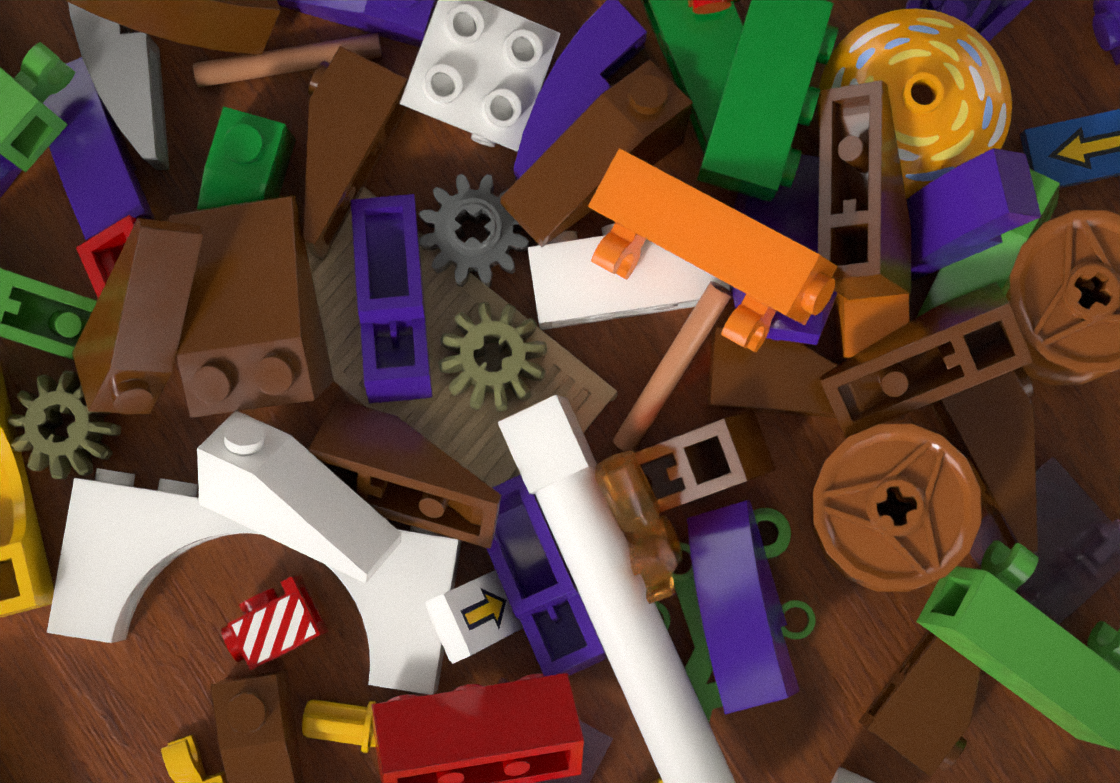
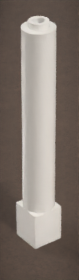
M554 395L499 421V427L529 494H535L663 783H736L595 469L598 468V465L568 398Z

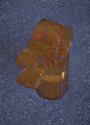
M624 451L615 454L596 465L595 479L621 531L626 532L632 572L635 576L640 574L646 586V599L651 604L675 594L672 572L677 567L678 562L683 559L682 550L670 520L665 515L659 517L660 504L634 451Z

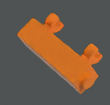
M620 148L588 205L589 208L615 221L612 230L600 241L595 249L591 262L627 280L637 266L641 248L647 239L744 292L746 295L742 303L728 318L721 335L754 352H757L765 341L770 330L771 321L777 311L806 325L811 314L818 315L825 308L833 294L835 279L832 276L838 267L820 254Z

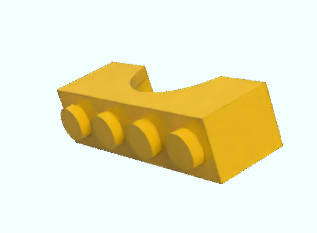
M1 365L0 618L51 605L54 595L52 577L22 452L14 451L11 446L18 436L16 427L9 425L7 420L12 415Z

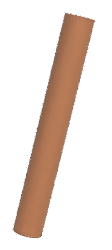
M379 33L263 51L262 55L245 54L193 63V71L197 87L200 88L316 69L323 61L330 63L339 46L368 60L383 58Z
M710 281L612 441L618 448L630 454L636 451L731 299L732 293L727 288Z

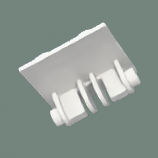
M437 0L400 104L472 133L471 139L479 144L494 147L497 143L518 151L524 128L537 95L541 90L561 33L484 0Z

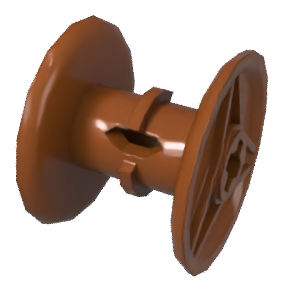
M1074 210L1043 223L1021 246L1010 274V289L1006 294V298L1011 305L1033 360L1032 363L1022 366L1028 377L1048 385H1083L1120 369V215L1108 210Z
M877 424L847 437L825 460L813 489V531L825 559L847 580L876 592H909L946 577L970 553L982 522L981 488L967 458L944 436L914 424ZM887 495H893L897 505H908L910 511L900 520V526H894L891 516H879L877 510L883 506L887 500Z

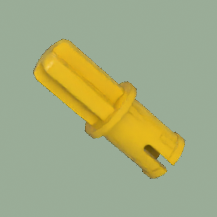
M315 699L310 700L304 709L302 719L303 735L307 738L361 745V752L368 753L370 747H375L371 704H376V702L369 701L368 706L364 707Z

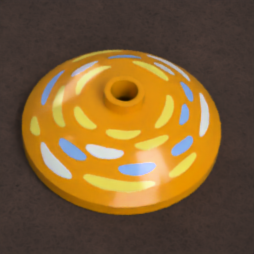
M901 9L875 16L857 26L838 44L823 70L818 86L820 90L880 80L887 84L906 199L957 166L993 148L1001 149L1008 134L1012 113V96L1009 80L1000 58L987 40L975 29L945 13L927 9ZM916 85L926 86L932 93V103L921 105L915 102L911 95V88ZM819 94L818 101H817V104H816V108H817L818 126H819V130H820V94Z

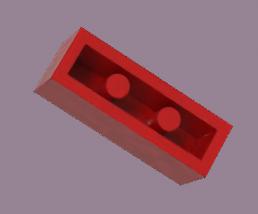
M568 673L550 676L530 674L513 682L488 686L467 684L450 692L426 696L405 694L396 696L387 702L371 704L374 741L381 783H534L581 775L584 738Z

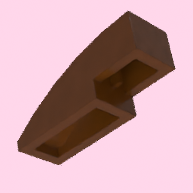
M65 0L101 18L145 34L213 50L262 55L281 11L277 0Z

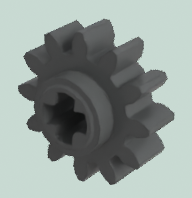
M459 174L456 179L457 194L449 196L447 191L436 187L433 189V193L438 205L441 207L438 212L433 210L420 211L419 217L421 221L428 227L435 228V232L422 236L419 239V244L424 250H441V253L436 255L432 262V268L436 273L447 270L453 264L456 266L455 280L458 286L463 287L469 279L470 272L477 271L482 283L486 287H490L493 281L491 268L499 265L503 271L513 274L516 270L514 262L508 253L511 249L517 252L527 251L529 241L520 234H514V230L522 228V226L500 204V198L507 190L503 191L498 197L493 195L494 184L492 176L489 174L483 177L478 190H471L466 177L463 174ZM469 219L471 222L478 224L485 219L489 222L484 226L488 238L482 243L474 237L468 239L465 243L459 240L465 236L461 226L462 223Z

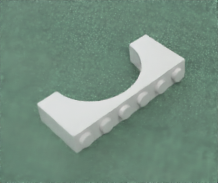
M99 468L96 470L95 480L74 478L47 633L107 643L126 640L130 622L144 592L158 574L178 556L195 546L222 536L240 533H261L199 505V497H196L198 484L160 478L157 491L133 487L135 474ZM411 525L410 531L397 529L401 533V543L367 583L330 566L328 567L346 586L362 616L370 650L368 685L432 695L438 690L444 647L425 607V602L454 589L462 540Z

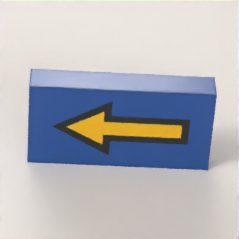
M1120 109L1025 129L1020 133L1023 151L1026 154L1029 168L1059 182V189L1120 176Z

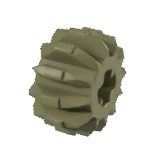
M483 302L478 307L481 323L474 325L468 315L463 312L455 316V322L465 337L444 333L440 341L443 347L459 354L445 357L439 360L438 364L442 373L463 371L449 385V391L452 395L462 394L468 387L473 385L475 388L470 399V407L472 409L479 410L484 404L486 392L495 395L497 411L503 412L507 410L505 390L511 388L517 398L523 402H526L531 397V392L520 378L521 376L534 381L543 380L545 369L527 360L545 355L547 353V344L542 341L524 343L536 330L537 323L534 319L529 318L514 329L511 325L515 319V306L507 304L502 310L500 321H491V307L488 302ZM498 343L499 352H502L505 348L510 352L511 356L502 359V370L488 372L486 362L480 367L478 366L475 358L484 355V345Z
M65 370L58 384L49 375L43 374L38 376L37 388L40 396L38 397L36 394L28 391H20L17 394V399L28 408L26 415L13 414L7 419L9 425L25 428V433L17 437L11 446L14 451L18 452L32 450L28 459V468L32 471L40 472L49 465L52 478L67 479L72 467L79 475L87 476L92 474L93 463L90 453L101 459H110L113 451L101 440L104 434L110 436L120 435L121 426L104 422V417L111 414L110 412L88 411L78 373ZM61 413L75 416L76 422L71 423L67 427L70 437L56 435L55 428L63 424Z

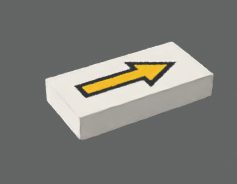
M496 570L425 602L428 614L452 664L481 651L523 628L521 621L515 617Z

